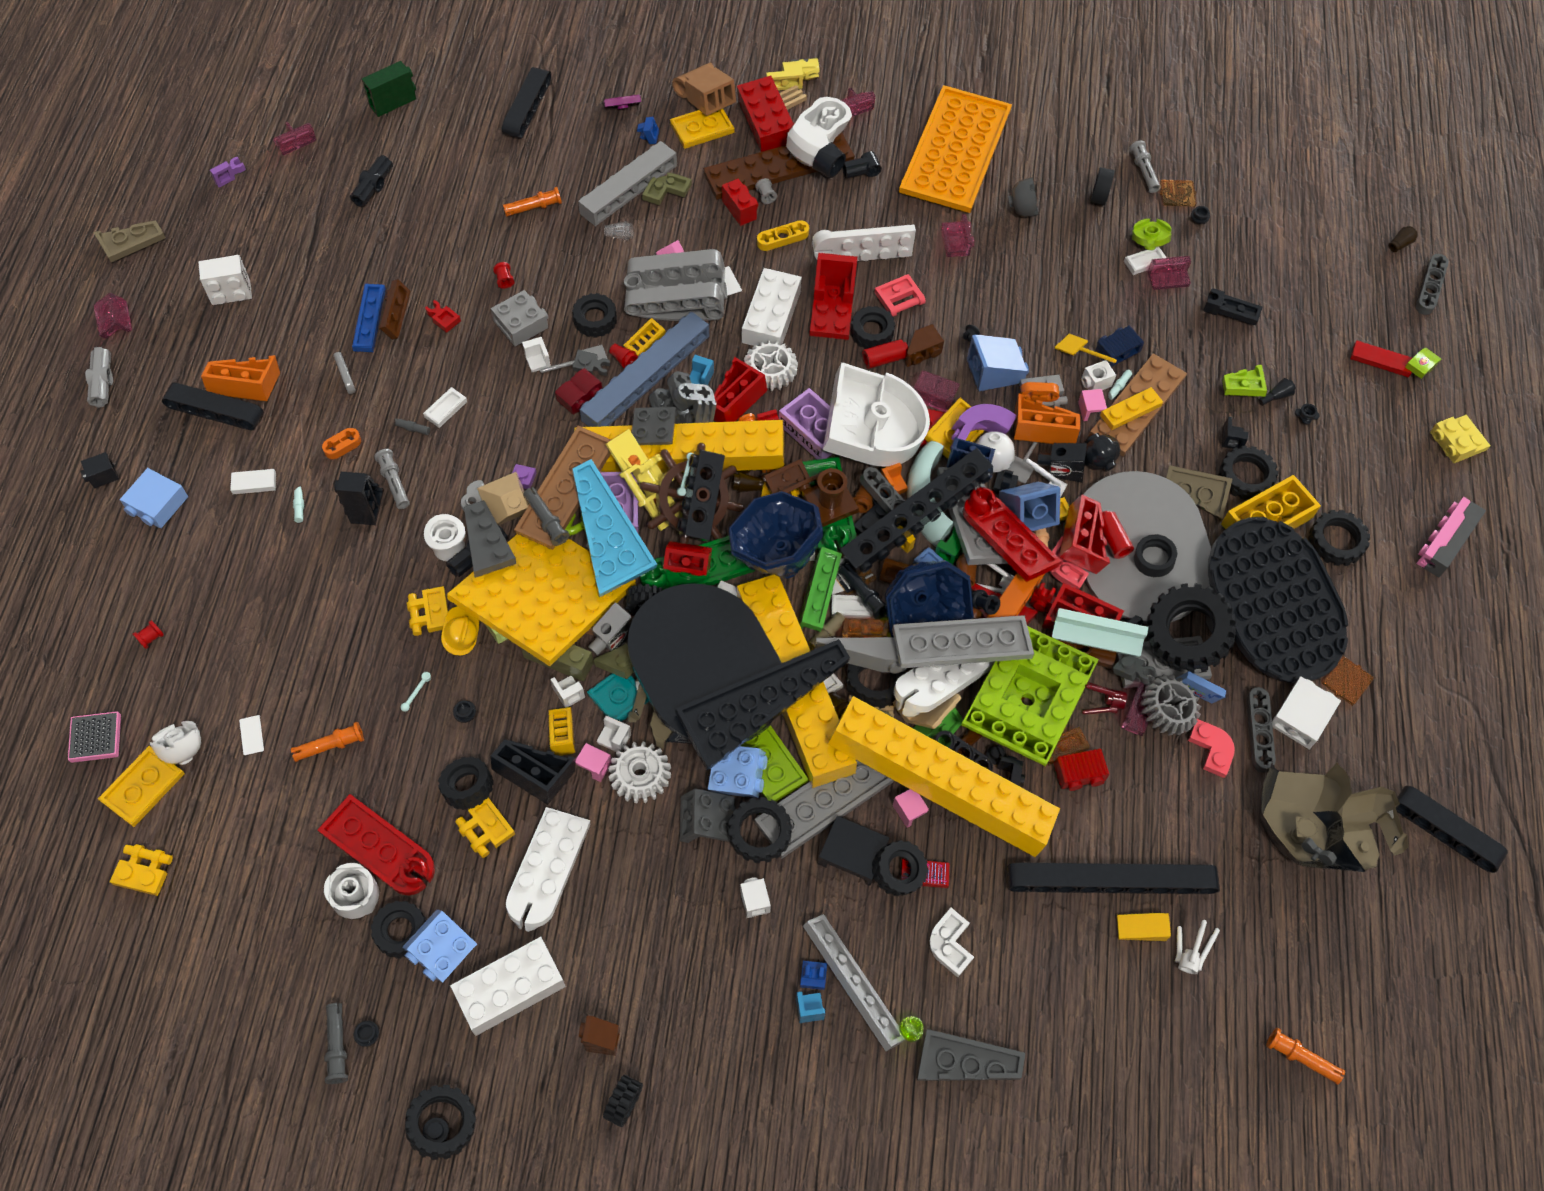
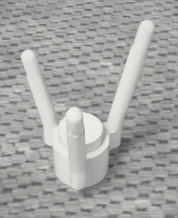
M1026 459V462L1035 468L1036 472L1050 481L1049 484L1060 487L1061 498L1068 484L1055 478L1030 459Z
M987 564L1003 575L999 583L1002 589L982 584L978 585L1003 594L1015 576L1007 573L996 564Z
M1202 920L1193 950L1186 949L1185 953H1182V927H1177V954L1175 962L1179 963L1178 968L1181 971L1198 974V970H1202L1203 962L1220 931L1218 928L1214 930L1200 956L1198 950L1207 924L1206 920Z

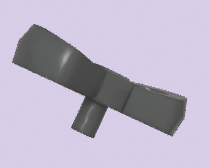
M1306 838L1302 842L1303 849L1313 854L1311 860L1315 861L1318 858L1327 866H1331L1336 862V855L1331 851L1319 848L1312 838Z

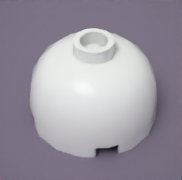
M997 431L983 434L976 442V444L996 449L991 463L993 465V472L1007 470L1015 460L1014 443L1004 433Z
M183 721L181 722L183 726L175 728L173 724L156 733L152 737L153 743L150 742L156 756L169 764L179 763L183 765L189 763L201 747V736L196 723Z

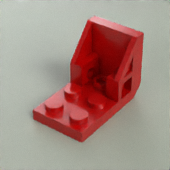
M818 253L810 336L849 340L858 257Z

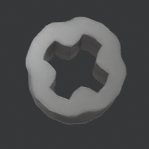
M767 178L759 180L755 185L757 192L761 194V201L764 204H770L777 199V194L771 187L772 183Z

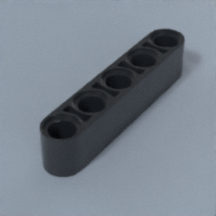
M536 67L530 69L503 121L502 133L504 135L523 138L550 85V71Z
M175 382L171 383L161 400L170 409L251 431L255 430L264 413L263 409L256 404Z
M1404 786L1397 797L1400 804L1396 807V810L1400 815L1483 870L1490 873L1498 871L1508 854V850L1502 844L1412 786Z

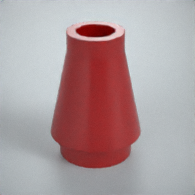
M613 344L610 347V354L615 357L623 368L632 364L638 358L635 351L618 344Z

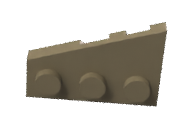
M156 220L133 224L130 228L122 230L117 227L112 228L111 232H93L110 262H114L166 238Z
M1169 465L1166 478L1184 489L1193 499L1196 506L1222 520L1232 478Z

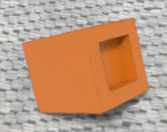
M901 463L881 469V474L899 494L907 492L908 489L901 476Z

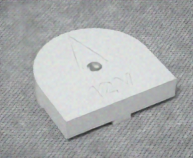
M841 362L835 375L823 451L874 466L887 467L897 463L902 464L915 455L927 435L930 418L926 404L915 389L892 374L886 373L884 376Z

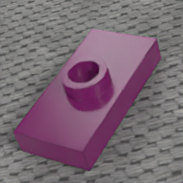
M638 94L604 99L603 103L604 107L617 105L618 109L629 108L628 104L641 102V97Z

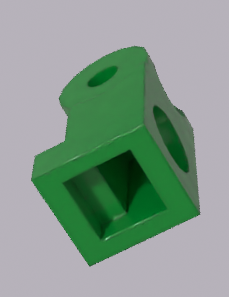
M955 526L948 541L940 540L935 550L936 554L954 565L963 552Z

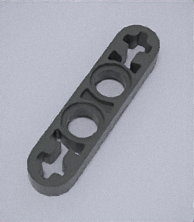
M1442 254L1433 255L1426 268L1416 302V310L1423 315L1431 314L1438 302L1449 263L1448 258ZM1430 275L1437 276L1439 280L1432 279ZM1426 288L1432 289L1434 294L1427 292Z
M868 467L860 475V482L887 514L894 509V505L899 506L905 501L876 468ZM873 476L874 479L869 480L867 477ZM880 490H886L889 493V498H883L880 495ZM899 523V524H897L898 527H899L900 525H901L903 528H905V527L907 526V524H905V523Z
M1256 687L1250 691L1246 698L1251 760L1255 770L1264 773L1269 771L1272 761L1273 765L1275 764L1276 757L1270 696L1265 689ZM1255 695H1258V698L1262 699V701L1259 703V708H1256L1258 706V700L1254 698ZM1254 715H1262L1265 718V723H1257ZM1256 736H1264L1267 739V744H1259ZM1262 756H1264V761H1268L1266 765H1264L1263 761H1259Z

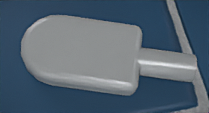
M336 352L333 356L348 394H354L356 390L341 352Z

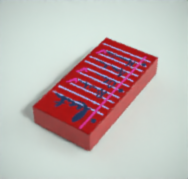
M902 859L901 880H905L910 875L911 867L906 859ZM927 861L928 873L926 874V881L923 882L922 886L948 888L950 863Z

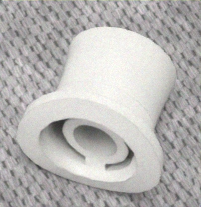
M440 514L428 521L424 529V539L427 545L433 549L437 558L448 561L465 548L463 540L466 534L465 527L458 518L449 514Z

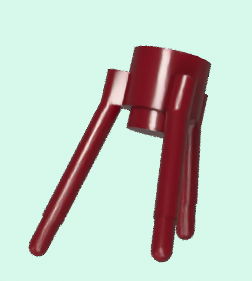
M1090 682L1085 685L1087 689L1106 694L1105 704L1109 705V707L1083 710L1082 714L1117 713L1118 709L1125 708L1127 701L1126 692L1108 689Z

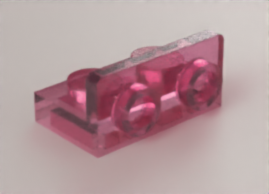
M962 214L961 221L942 223L941 230L947 257L970 256L971 248L974 247V236L970 234L971 222L967 221L966 214Z

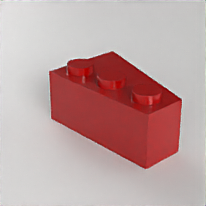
M734 357L730 370L725 373L723 383L718 386L714 394L716 401L714 421L735 422L768 391L765 374Z
M1082 494L1069 506L1059 558L1095 574L1099 573L1110 563L1105 550L1107 540L1103 538L1102 528L1104 527L1100 502Z
M1063 582L1044 620L1042 628H1054L1056 613L1059 608L1120 621L1124 610Z

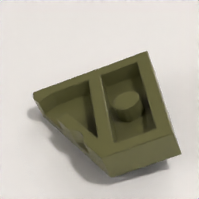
M628 643L593 660L596 667L625 679L634 673L628 656Z

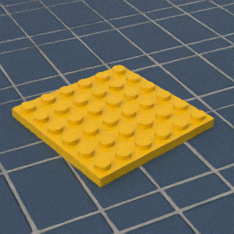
M517 534L507 542L516 558V564L476 578L473 571L447 593V598L540 661L551 666L597 623L615 602L618 603L627 594L629 588H632L634 585L636 586V580L634 579L599 597L591 556L587 549L568 538L565 543L555 546L552 550Z

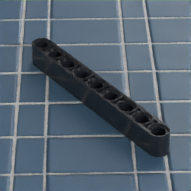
M1011 863L1007 865L1008 887L1012 892L1214 894L1220 891L1218 871L1214 865Z

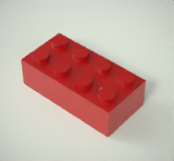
M772 76L737 85L739 104L760 151L763 152L785 146L787 144L788 132L794 123Z

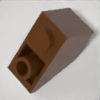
M933 324L915 330L907 352L905 363L907 367L920 364L922 361L931 357L935 358L942 353L944 340Z
M587 1015L586 1022H581L579 1038H581V1043H583L587 1052L616 1056L620 1035L619 1025Z

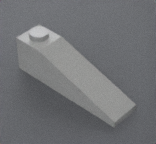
M894 637L816 638L815 649L839 639L850 656L849 664L880 672H906V668H900Z

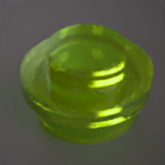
M909 1016L900 1022L899 1031L903 1038L910 1042H915L922 1037L924 1026L919 1018Z

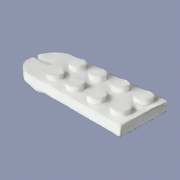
M915 225L835 232L820 230L812 238L814 255L816 259L818 258V253L858 257L857 261L912 256L916 229Z
M995 662L915 667L896 681L894 687V696L897 699L896 708L899 711L902 709L903 703H905L902 714L907 717H915L920 713L929 712L988 673Z
M548 807L545 808L506 899L507 913L519 929H522V918L528 909L530 911L525 920V930L528 932L546 924L552 918L591 825L590 820Z

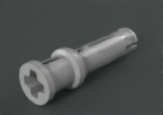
M1136 141L1129 147V150L1135 157V164L1142 171L1149 192L1155 193L1160 190L1161 186L1150 163L1151 155L1147 153L1144 141Z
M382 449L374 455V458L379 462L381 475L388 482L396 507L404 509L410 505V502L398 476L399 467L394 463L392 450Z

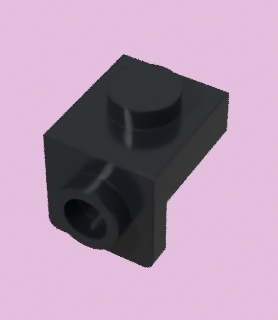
M1013 756L1000 757L997 769L1010 772L1009 781L1023 788L1025 774H1022L1024 761H1020Z

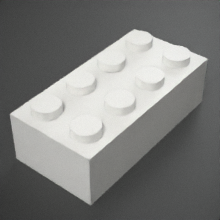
M767 268L763 269L742 327V343L759 346L761 341L767 344L770 340L771 344H775L776 341H778L780 346L783 344L801 292L802 277Z
M541 937L450 985L475 1036L566 987Z

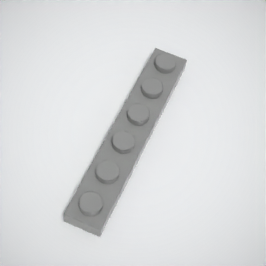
M823 914L807 921L803 925L804 929L884 1050L888 1051L907 1039L825 915Z

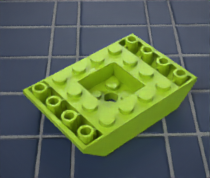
M1027 626L1034 651L1033 658L995 661L961 725L1046 766L1099 659ZM1021 698H1028L1033 702V704L1025 705L1022 702Z

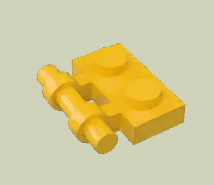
M444 586L422 590L423 598L417 599L415 593L408 595L407 610L410 612L411 617L409 626L414 636L421 635V627L427 625L429 633L443 630L444 620L448 612ZM421 608L425 609L424 616H419V610Z
M489 798L485 799L482 804L468 810L472 816L469 821H466L463 817H459L455 821L459 827L458 831L463 837L466 836L471 843L470 847L475 853L478 852L482 858H485L490 853L486 848V844L490 841L497 848L515 835L514 830ZM477 826L485 833L480 837L473 831Z
M138 844L134 846L125 845L123 853L131 855L129 862L119 860L110 883L115 886L158 896L168 874L164 870H160L162 863L170 865L173 856L165 854V851L156 849L152 851L145 849L144 846ZM142 858L151 860L149 867L140 865Z

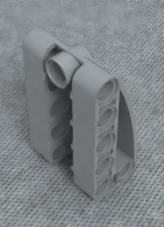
M699 250L629 259L627 276L624 278L626 287L624 311L627 314L667 321H680L682 317L687 316L691 311L704 321L718 320L724 316V299H727L725 264L718 250Z

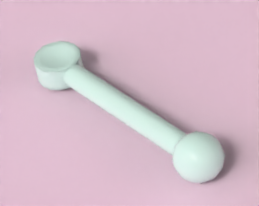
M691 452L686 456L687 464L681 487L677 489L679 496L686 494L685 481L690 470L689 460L693 454Z
M429 672L422 674V680L406 703L401 705L402 711L406 712L409 710V705L424 683L431 680Z

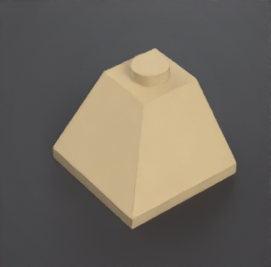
M517 472L477 488L482 501L486 502L497 525L522 516L529 506V502L523 496L525 491Z

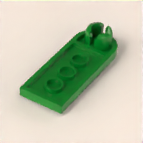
M839 457L803 461L809 477L831 467L842 471ZM814 480L809 484L812 487L817 485L818 483L816 480ZM852 515L822 527L823 538L818 543L816 550L819 552L821 547L837 551L836 544H834L836 540L839 553H841L840 549L856 538Z
M729 536L698 545L712 548L710 569L706 576H695L691 573H677L663 569L665 557L663 556L654 559L657 567L641 575L640 580L643 586L649 584V587L655 585L657 588H662L663 591L682 584L714 585L720 583V581H727L755 572V570H751L745 563L732 555Z

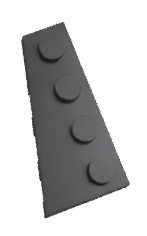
M483 500L464 506L474 577L476 578L516 564V558L486 502Z
M927 1029L917 1081L1020 1080L1023 1073L1025 1053Z

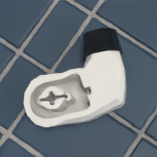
M822 97L817 99L810 108L799 116L789 130L786 147L802 164L820 172L824 178H833L839 173L846 161V155L833 141L846 128L852 117L850 108L836 98Z

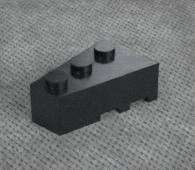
M341 471L339 480L335 481L334 489L339 496L340 504L343 505L344 513L347 515L350 523L376 525L384 489L379 488V484L374 483V480L367 473Z
M506 739L490 756L491 770L547 805L575 772V757L568 756L566 758L558 756L552 751L547 750V752L535 750L533 746Z

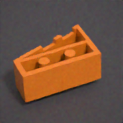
M275 355L263 360H256L255 357L249 358V361L236 362L235 359L210 361L207 363L201 378L206 391L229 397L267 401L280 375V370Z

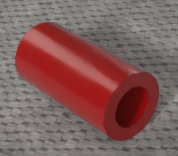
M899 339L864 349L862 357L866 368L871 369L905 359L909 348L906 342Z
M1113 511L1102 512L1104 527L1102 528L1103 537L1106 538L1114 558L1126 557L1133 552L1134 546L1116 513Z

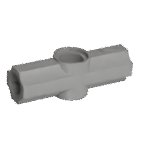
M96 347L91 351L90 369H87L85 372L88 384L87 401L90 405L97 408L104 407L108 403L109 385L113 384V375L110 369L111 353L108 349Z

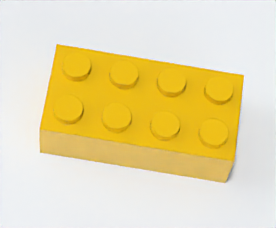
M1292 475L1229 510L1221 525L1226 529L1242 519L1266 517L1276 522L1281 521L1295 529L1313 519L1321 505L1301 482Z

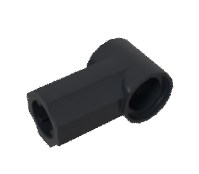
M869 151L864 153L861 158L845 161L842 169L845 178L866 174L868 177H874L881 172L882 167L876 154Z

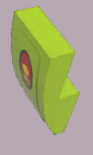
M1425 347L1407 363L1405 368L1422 379L1442 359Z

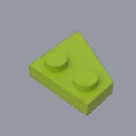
M1256 365L1255 370L1248 372L1246 369H1243L1237 373L1224 375L1222 380L1225 395L1265 397L1267 393L1262 365Z

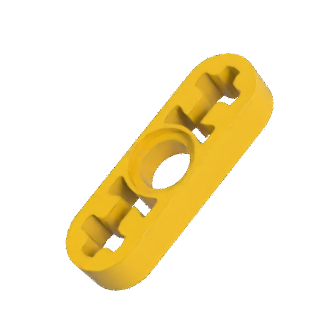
M796 221L760 232L757 235V247L760 250L768 251L804 240L809 236V224L805 221ZM785 233L788 237L780 238L778 235Z

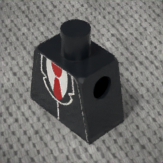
M1054 443L1051 454L1039 453L1038 465L1050 466V474L1055 478L1083 483L1087 443Z

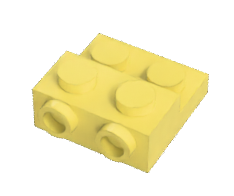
M1467 415L1457 419L1451 417L1438 422L1430 431L1434 440L1438 442L1453 463L1484 452L1490 447V444Z

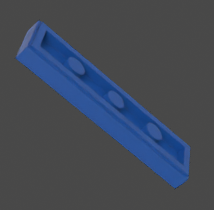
M365 284L352 345V349L355 352H374L386 291L385 285Z

